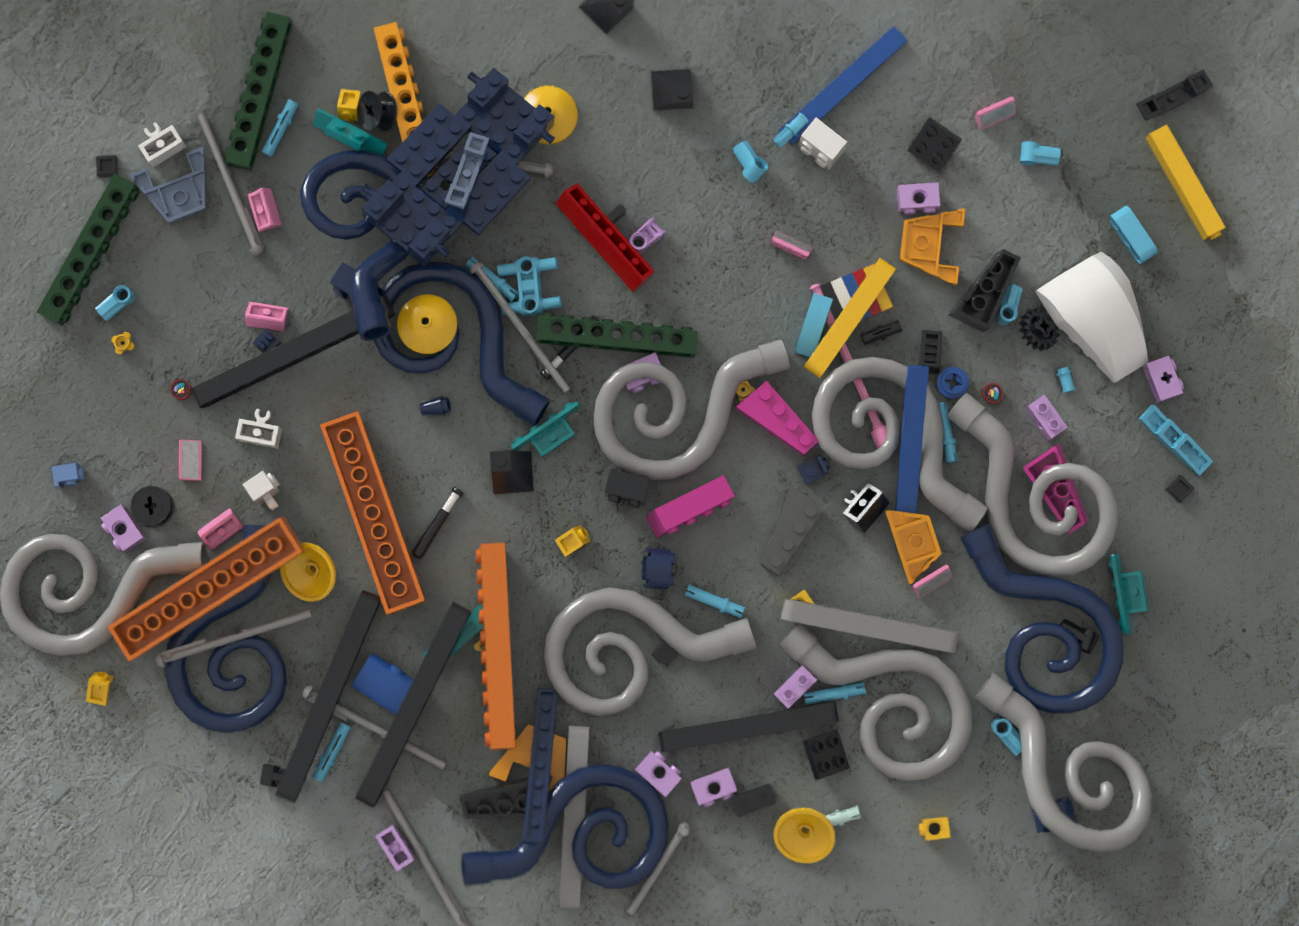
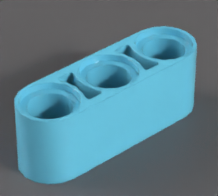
M1124 206L1109 216L1110 223L1139 264H1142L1158 253L1155 244L1128 206Z

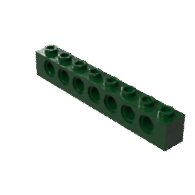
M267 12L266 17H263L261 20V35L256 38V53L251 56V71L247 73L245 78L246 89L245 92L242 91L241 107L235 114V129H232L230 132V147L226 148L224 154L226 163L231 167L252 172L293 24L290 17ZM277 32L275 38H268L270 33ZM272 51L270 57H263L264 52ZM261 69L267 70V73L264 76L258 75V72ZM262 88L260 94H253L254 89ZM256 106L257 110L254 113H248L250 107ZM246 125L252 126L249 132H243V127ZM240 144H246L245 150H237Z
M115 173L113 174L38 308V314L60 326L69 321L73 306L79 303L82 290L88 287L92 272L98 269L102 254L108 251L111 238L117 235L121 220L127 217L131 202H134L139 195V188L136 184ZM118 195H123V200L115 203V198ZM113 212L112 219L105 220L106 214ZM103 229V235L96 238V232ZM94 247V252L86 255L87 248ZM84 264L83 271L76 272L77 266ZM70 281H74V287L71 290H67V284ZM64 298V305L57 307L58 300Z
M542 313L537 318L535 343L646 354L656 353V355L694 358L696 355L698 331L693 330L692 327H681V329H675L672 325L654 327L652 323L634 325L632 321L613 323L614 320L612 319L594 321V318L591 317L574 319V316L571 315L554 317V314ZM559 325L562 328V332L554 333L551 327ZM579 327L582 330V334L575 335L571 329ZM599 329L602 336H593L591 330ZM619 331L622 337L615 339L612 337L611 332ZM635 332L639 333L641 335V340H633L631 334ZM654 334L659 335L661 342H653L651 336ZM671 337H678L681 340V344H673Z

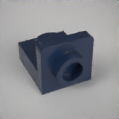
M818 455L797 466L807 485L829 473L827 469L830 466L825 457L821 458Z

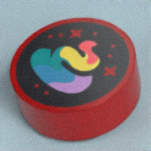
M179 379L172 383L170 391L176 399L185 400L191 395L192 388L187 381Z
M996 383L988 384L983 389V399L990 404L999 402L1003 397L1001 386Z

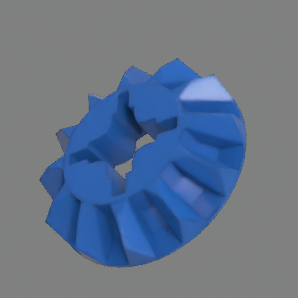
M957 367L944 369L937 378V388L941 395L948 399L961 397L969 387L967 374ZM955 375V382L959 385L954 386L950 391V384L945 381H950Z

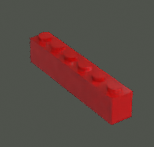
M576 183L562 193L555 203L557 207L627 287L634 292L646 284L655 271L580 185Z

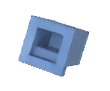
M77 463L52 467L54 487L59 489L63 488V484L65 486L77 485V481L85 479L84 469Z

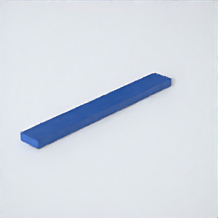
M893 26L786 123H791L799 113L803 114L808 120V123L797 132V136H793L788 142L794 145L815 118L821 120L900 49L907 42V39ZM785 125L779 130V132H781L785 128Z
M907 365L895 511L916 513L928 366Z

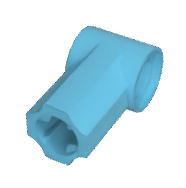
M742 141L733 148L734 154L744 168L742 171L744 177L749 182H757L768 170L767 162L763 158L757 157L748 141Z
M1025 141L1021 145L1020 163L1024 165L1045 164L1058 166L1061 151L1060 148L1039 146V143Z
M1009 284L995 316L996 321L1000 325H1009L1018 315L1017 308L1022 293V288L1018 285ZM1003 311H1007L1010 314V319L1003 316Z
M117 286L113 293L95 309L108 322L125 306L131 305L135 301V293L126 286ZM127 291L128 297L125 300H121V293Z
M995 718L991 722L992 732L1017 756L1022 752L1020 734L1007 719ZM1000 722H1005L1006 729L1003 732L997 731V725Z

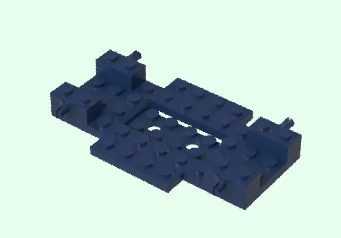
M495 68L482 78L478 77L473 71L470 72L467 78L476 85L468 94V102L455 115L439 103L387 158V162L400 172L393 182L388 179L376 191L367 183L362 188V191L370 196L369 201L362 207L363 218L422 266H425L437 252L445 258L450 254L451 251L443 245L463 224L479 236L531 180V176L517 165L542 138L549 144L555 139V137L548 133L554 126L555 116L540 104L536 108L508 86L509 79ZM472 132L488 137L489 142L479 170L480 174L476 179L465 208L461 209L445 204L449 190L441 189L440 184L443 181L453 183L468 138H466L457 151L453 152L445 164L440 166L431 179L426 181L422 188L419 186L463 137Z

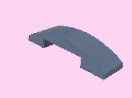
M470 132L455 178L446 196L445 204L461 209L465 208L482 165L489 142L488 137Z

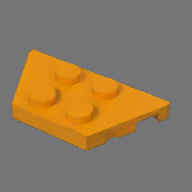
M885 510L908 584H912L942 554L930 516Z

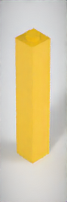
M1168 125L1150 133L1146 140L1202 239L1210 238L1212 241L1221 236V231L1226 227Z

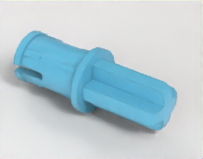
M799 113L773 139L774 143L779 148L783 147L793 136L796 137L797 132L808 123L807 118Z

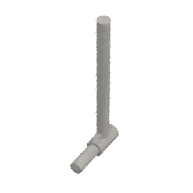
M682 821L679 823L678 831L665 849L661 860L648 876L626 912L633 916L683 836L688 835L690 828L687 822Z

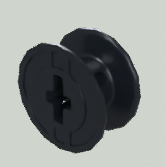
M374 91L363 93L358 104V117L363 128L372 131L378 127L383 131H388L393 127L397 118V105L390 92L383 91L378 95Z
M146 486L138 490L131 499L130 506L133 517L148 527L165 525L173 516L175 507L170 494L156 486ZM152 502L156 504V508H153V511L149 509V505H152Z

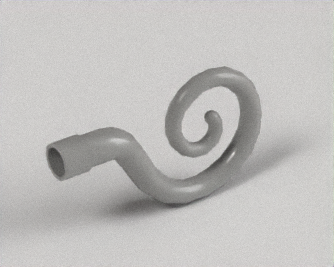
M779 339L759 345L756 349L739 353L729 358L720 367L712 386L705 421L695 442L682 455L669 460L644 459L628 451L619 442L614 432L612 409L619 392L627 383L634 379L646 377L664 384L670 391L673 399L669 418L662 425H650L646 419L648 407L644 403H640L635 407L633 416L636 428L644 437L661 439L673 433L680 425L685 414L686 394L683 384L672 371L662 365L648 362L628 364L615 371L602 385L595 400L594 429L602 452L618 469L626 473L650 478L653 481L672 480L695 472L713 455L726 430L739 384L765 375L767 377L790 369L788 355L782 340Z
M877 357L853 359L833 369L821 383L813 405V429L821 449L832 460L845 467L868 469L877 467L890 459L898 445L900 428L899 419L893 407L883 399L868 397L859 402L852 412L851 422L856 428L863 426L864 416L870 410L879 412L886 422L887 433L885 441L880 448L871 453H852L843 448L836 441L833 434L830 412L832 403L839 391L846 384L856 379L867 377L882 378L898 384L905 390L907 366L890 359ZM927 383L919 485L925 498L933 506L948 515L951 521L970 533L980 522L988 507L969 493L965 494L943 476L944 428L939 403Z
M966 393L954 405L947 418L966 433L969 432L989 450L985 504L988 507L986 510L987 521L1000 545L998 548L1017 565L1033 573L1051 577L1076 575L1093 567L1109 549L1118 525V508L1112 488L1100 474L1083 465L1072 463L1058 464L1043 471L1033 483L1029 496V505L1035 525L1044 533L1060 536L1070 531L1077 521L1078 511L1072 505L1066 507L1065 516L1058 523L1051 522L1043 511L1044 493L1057 480H1079L1089 486L1095 493L1099 504L1100 521L1091 541L1083 549L1073 554L1053 557L1040 554L1028 548L1017 538L1009 518L1008 495L1015 451L1013 440L1005 426L986 411L987 408Z
M47 534L35 537L20 547L7 564L0 588L2 614L10 630L32 648L58 656L89 653L113 637L107 627L133 611L153 576L170 574L190 575L207 564L206 545L204 542L181 543L178 546L157 547L143 552L131 562L109 607L96 623L79 634L64 636L52 634L38 628L25 614L19 595L20 582L24 571L37 556L48 550H64L80 561L83 568V581L79 590L71 598L60 600L55 597L53 592L58 579L54 574L47 575L41 585V598L45 606L60 614L73 612L89 599L98 580L97 563L92 552L81 541L68 535Z
M608 587L580 596L569 603L556 616L546 635L543 657L550 682L567 704L580 712L595 716L617 714L629 708L642 695L648 682L649 667L644 652L636 642L623 634L614 632L598 634L586 646L585 659L589 668L596 675H604L606 666L600 662L598 652L603 646L612 645L624 650L631 658L634 666V676L622 694L611 699H598L579 690L567 674L563 653L565 643L572 629L583 618L593 612L605 609L625 611L645 622L681 656L693 661H713L732 654L733 656L757 648L747 618L726 624L723 628L696 635L653 600L633 590Z
M798 623L779 642L778 646L795 662L798 661L819 681L830 685L854 683L888 672L913 671L929 676L941 687L948 699L952 712L950 735L941 750L921 762L903 763L893 761L887 757L879 748L876 738V724L879 717L893 707L905 706L911 708L917 713L918 721L914 727L905 729L902 735L907 741L919 739L928 731L931 722L927 704L917 696L897 693L889 694L876 700L866 710L860 728V740L865 755L876 769L889 778L903 781L928 779L952 766L966 749L972 732V707L966 689L957 674L937 656L916 649H883L857 657L837 660L802 623Z
M992 673L979 689L974 699L992 712H997L1019 729L1022 750V776L1029 803L1042 824L1063 841L1076 847L1096 852L1120 850L1136 841L1147 826L1152 803L1149 781L1140 763L1120 747L1101 741L1083 743L1074 749L1066 761L1065 768L1067 788L1074 801L1084 809L1100 811L1109 806L1114 796V788L1110 782L1105 781L1101 783L1100 796L1095 798L1090 797L1084 792L1079 779V770L1083 761L1088 758L1100 757L1113 761L1126 773L1133 793V805L1129 817L1121 826L1114 829L1098 831L1072 822L1059 810L1051 796L1046 776V731L1040 713L1027 699L1014 691L1010 684L995 673Z

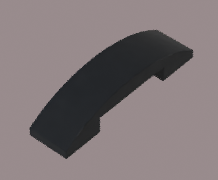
M1203 69L1187 77L1184 81L1136 103L1144 120L1147 121L1195 98L1212 88L1213 84Z

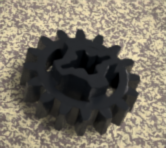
M1039 307L1034 310L1030 309L1021 316L1022 320L1019 322V325L1022 328L1019 329V332L1024 334L1021 337L1022 339H1027V346L1032 344L1033 350L1039 348L1040 351H1043L1044 349L1048 350L1058 342L1056 338L1060 337V334L1056 331L1059 328L1055 326L1050 315L1046 314V309L1040 311Z

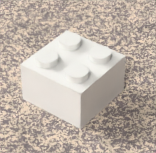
M815 118L804 131L799 142L800 150L804 154L813 156L819 166L827 167L828 169L842 155L847 144L845 139L818 118Z

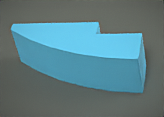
M816 293L813 294L795 353L809 358L819 345L833 299Z

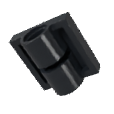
M929 117L907 151L940 173L962 139Z
M838 730L803 741L815 780L850 769Z

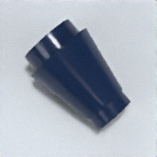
M440 396L420 403L421 414L446 415V413H450L449 398Z

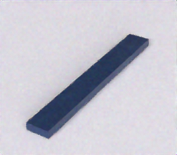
M538 688L522 844L543 846L558 698V693L555 689Z

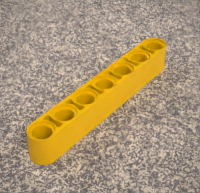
M882 258L877 260L810 356L804 368L818 378L823 375L896 270L895 267Z

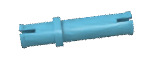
M290 99L287 100L281 115L278 114V120L261 150L263 154L273 157L288 125H291L293 122L291 119L299 104Z
M471 257L465 267L471 270V266L479 261ZM485 266L482 268L498 291L513 303L514 299H517L519 296V291H516L506 283L507 280L499 278Z
M947 402L939 403L944 428L943 451L945 462L954 463L959 461L955 447L956 439L953 437L950 419L947 418L949 414Z
M689 584L685 593L686 597L719 609L721 613L726 612L736 616L741 619L745 610L744 606L729 601V598L725 597L723 599Z
M862 681L860 683L845 684L839 687L804 693L805 703L807 706L840 698L846 700L851 696L866 694L865 685Z
M340 722L324 755L320 756V762L311 777L321 782L324 781L330 767L334 766V760L349 731L352 729L350 726ZM340 734H341V737H340V739H339V741H338V743H337L335 749L332 750L333 747H334V745H335V743L337 742V740H338ZM331 754V756H330L328 762L326 763L324 769L322 770V768H323L325 762L327 761V758H328L329 755Z

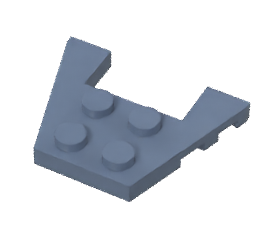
M203 147L186 153L192 173L154 187L147 168L130 175L132 180L169 224L207 210L205 151Z

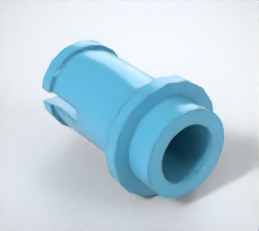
M1069 367L1058 369V374L1056 375L1060 378L1063 393L1075 390L1071 377L1072 370H1069Z

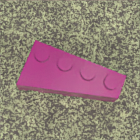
M767 381L736 406V411L746 416L750 421L766 430V432L779 439L802 457L819 443L815 435Z
M1060 443L1023 467L1033 483L1048 468L1067 463ZM1057 480L1047 488L1043 498L1059 522L1065 516L1066 507L1072 505L1077 508V521L1071 530L1067 532L1068 535L1089 521L1074 480Z
M723 475L654 509L646 519L656 538H659L667 533L670 535L678 531L679 527L684 524L688 526L696 522V518L701 515L704 518L714 512L713 509L718 506L722 509L730 505V500L735 495Z

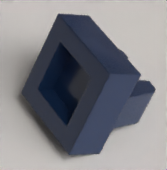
M266 328L253 342L263 353L279 346L281 343Z

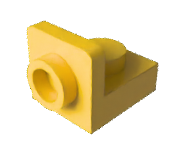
M341 89L337 104L339 119L358 121V104L361 98V91Z
M578 525L555 539V542L566 557L583 545L591 542L587 530Z
M94 672L88 680L86 702L106 706L109 698L110 684L114 676L108 675L106 672Z

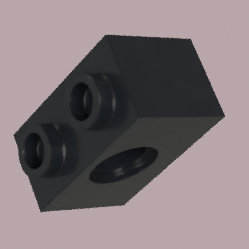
M769 783L731 797L738 817L777 803Z

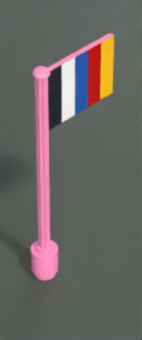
M874 264L824 285L814 284L811 286L810 291H813V294L816 293L833 299L826 320L829 329ZM884 287L860 321L893 308ZM844 343L839 351L846 363L853 359ZM862 379L854 380V385L861 400L868 398L869 395ZM870 410L867 412L873 425V431L870 434L878 449L885 441L886 425L881 423L876 411Z

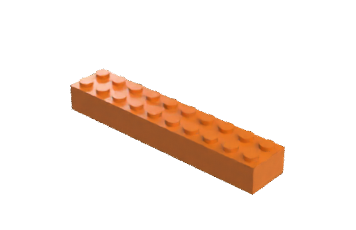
M357 411L320 424L386 615L389 616L427 602L361 414Z
M279 517L107 628L129 662L133 661L303 554L306 550L286 518Z
M505 543L480 544L479 549H476L475 552L476 564H480V569H477L476 572L477 584H481V590L477 592L478 604H482V610H479L478 616L479 624H483V630H480L479 637L480 644H484V651L480 652L481 665H485V671H482L481 678L482 685H486V692L482 693L483 705H487V712H484L483 719L484 726H488V733L484 734L485 746H489V751L509 750L515 748Z

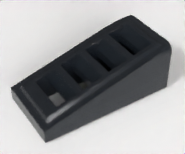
M922 330L919 366H928V373L938 374L940 369L942 332ZM926 338L937 339V342L926 341ZM925 346H926V347H937V348H936V349H925ZM925 355H935L936 358L925 357Z

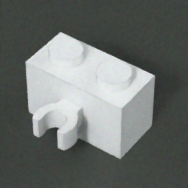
M153 123L156 128L153 133H150L147 128L144 129L150 139L138 146L153 168L187 147L173 125L161 131L158 124Z
M256 409V422L239 419L235 439L241 442L278 449L282 429L279 426L266 424L271 418L270 411H267L266 416L261 418V410Z
M261 471L242 484L254 502L260 505L266 502L272 511L279 506L273 496L280 492L277 487L280 484L271 473L267 474Z

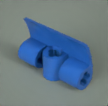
M372 653L354 680L352 687L396 715L414 679L406 675L400 668L389 664Z

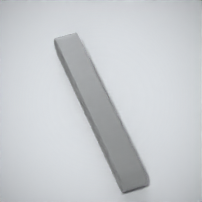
M785 599L781 619L950 653L956 652L959 633L792 599Z
M569 725L566 776L578 768L588 767L590 726ZM586 789L573 797L564 809L559 909L580 910L582 874L578 871L573 860L572 841L576 829L585 818Z

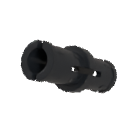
M899 320L883 326L878 325L877 328L860 335L864 345L880 339L882 341L886 340V337L902 332V327Z

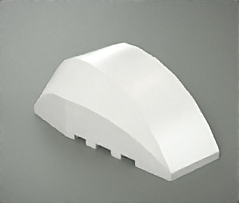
M1099 252L1035 291L1055 325L1060 330H1063L1069 336L1068 338L1073 343H1076L1083 350L1082 352L1087 357H1090L1113 383L1148 363L1143 326L1130 281L1122 269L1106 254Z

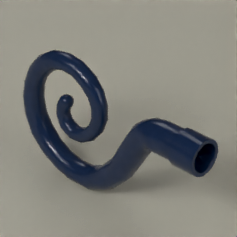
M365 150L342 151L319 161L306 174L300 189L301 206L307 219L320 232L332 238L349 240L360 238L374 228L365 218L353 225L337 224L320 211L316 195L320 186L329 176L347 169H362L393 182L400 172L387 162V158L381 154ZM358 185L344 190L340 195V199L345 204L350 203L356 198H362L368 202L370 196L362 191L363 186ZM392 240L359 265L350 280L349 290L355 311L354 319L360 338L364 341L381 339L392 331L386 308L382 305L376 285L388 272L409 255Z
M430 261L425 266H422L420 263L406 266L390 277L379 291V296H388L392 307L405 290L428 281L445 282L455 285L467 293L476 307L481 328L479 363L480 380L483 388L490 398L512 411L516 417L532 426L539 423L549 406L550 399L530 387H524L505 375L503 323L498 303L479 277L461 266L447 262ZM458 321L457 332L453 341L434 356L410 358L396 349L390 333L381 339L374 340V343L381 357L393 367L407 373L426 374L440 369L453 357L457 350L460 336Z
M990 524L960 537L970 559H973L981 578L993 591L1005 597L1057 601L1076 607L1091 617L1100 631L1103 657L1097 675L1089 685L1078 692L1054 696L1035 689L1025 680L1020 668L1021 655L1025 645L1038 636L1059 638L1068 648L1067 656L1064 660L1060 661L1050 660L1047 663V669L1052 673H1064L1072 670L1080 661L1081 644L1073 632L1062 625L1051 622L1032 623L1020 629L1010 640L1005 652V673L1013 690L1027 699L1037 710L1051 714H1065L1086 710L1103 700L1116 685L1123 665L1124 648L1120 625L1108 603L1089 588L1061 578L1011 572L998 548L1000 545Z
M243 525V540L267 525ZM271 574L173 635L167 644L166 651L193 643L194 639L211 623L257 599L268 585ZM254 635L216 647L208 660L207 674L213 686L223 691H236L246 684L245 676L237 675L234 678L227 679L223 677L220 671L222 661L234 650L251 648L258 651L265 658L271 669V683L267 693L252 708L240 713L225 714L215 712L198 700L187 680L185 670L186 657L166 663L165 675L168 689L176 706L192 723L208 731L222 733L244 731L261 724L272 715L284 697L287 674L286 665L279 650L269 640Z
M607 764L578 768L560 779L548 793L543 846L522 844L521 840L516 849L496 852H488L486 850L462 853L461 870L464 885L490 884L491 881L509 880L526 874L538 863L560 814L573 797L589 787L600 785L613 786L625 790L642 804L647 812L650 825L646 850L628 870L618 873H608L596 867L589 860L586 852L588 835L600 822L608 821L614 824L616 830L612 843L615 847L623 846L627 839L628 824L622 813L608 807L594 810L582 820L576 829L572 841L573 860L578 871L589 882L605 889H623L638 884L652 873L662 858L669 828L665 804L656 788L638 773L623 767Z

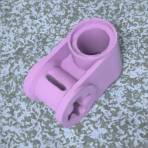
M652 217L631 236L630 244L639 254H642L650 246L658 242L666 234V231L662 230L655 223L654 217ZM640 239L644 242V245L636 247L633 242Z

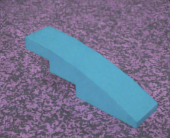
M1151 404L1138 418L1161 443L1198 476L1213 462L1188 434L1183 433L1171 419H1167L1155 405Z

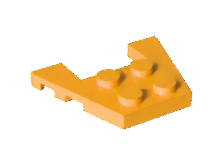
M962 208L951 212L947 211L941 214L904 220L899 261L957 286L959 267L940 265L939 255L942 227L963 228L965 209Z
M527 725L515 740V748L506 751L489 772L490 776L506 782L513 762L530 768L534 726ZM555 734L550 776H553L549 791L560 779L565 777L567 739Z

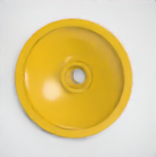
M543 86L534 89L526 95L524 99L535 108L540 104L545 109H550L551 114L555 116L554 126L548 131V133L555 137L551 144L559 143L572 134L577 124L578 111L573 98L566 91L554 86ZM543 138L538 142L540 144L549 145V143Z
M424 294L410 299L402 307L397 319V329L401 340L408 348L421 354H434L445 349L453 341L457 332V317L454 309L446 300L436 295ZM424 319H429L427 325L422 324Z
M304 542L301 544L306 552L280 568L281 577L286 588L295 597L309 602L319 601L329 595L334 588L336 582L335 566L330 556L322 548L315 544Z
M797 808L786 812L778 819L774 828V841L778 850L788 859L799 863H814L824 859L832 851L835 843V830L830 820L822 813L813 809Z

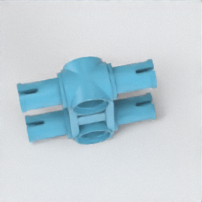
M524 256L517 259L514 263L497 265L500 277L508 275L517 276L519 300L518 302L508 303L515 314L537 316L545 312V310L562 308L560 296L543 298L540 273L541 271L558 269L556 257L539 259L537 257L530 258ZM526 263H532V268L529 271H524ZM534 301L536 303L535 308L531 311L528 310V304ZM501 308L502 315H506V313Z

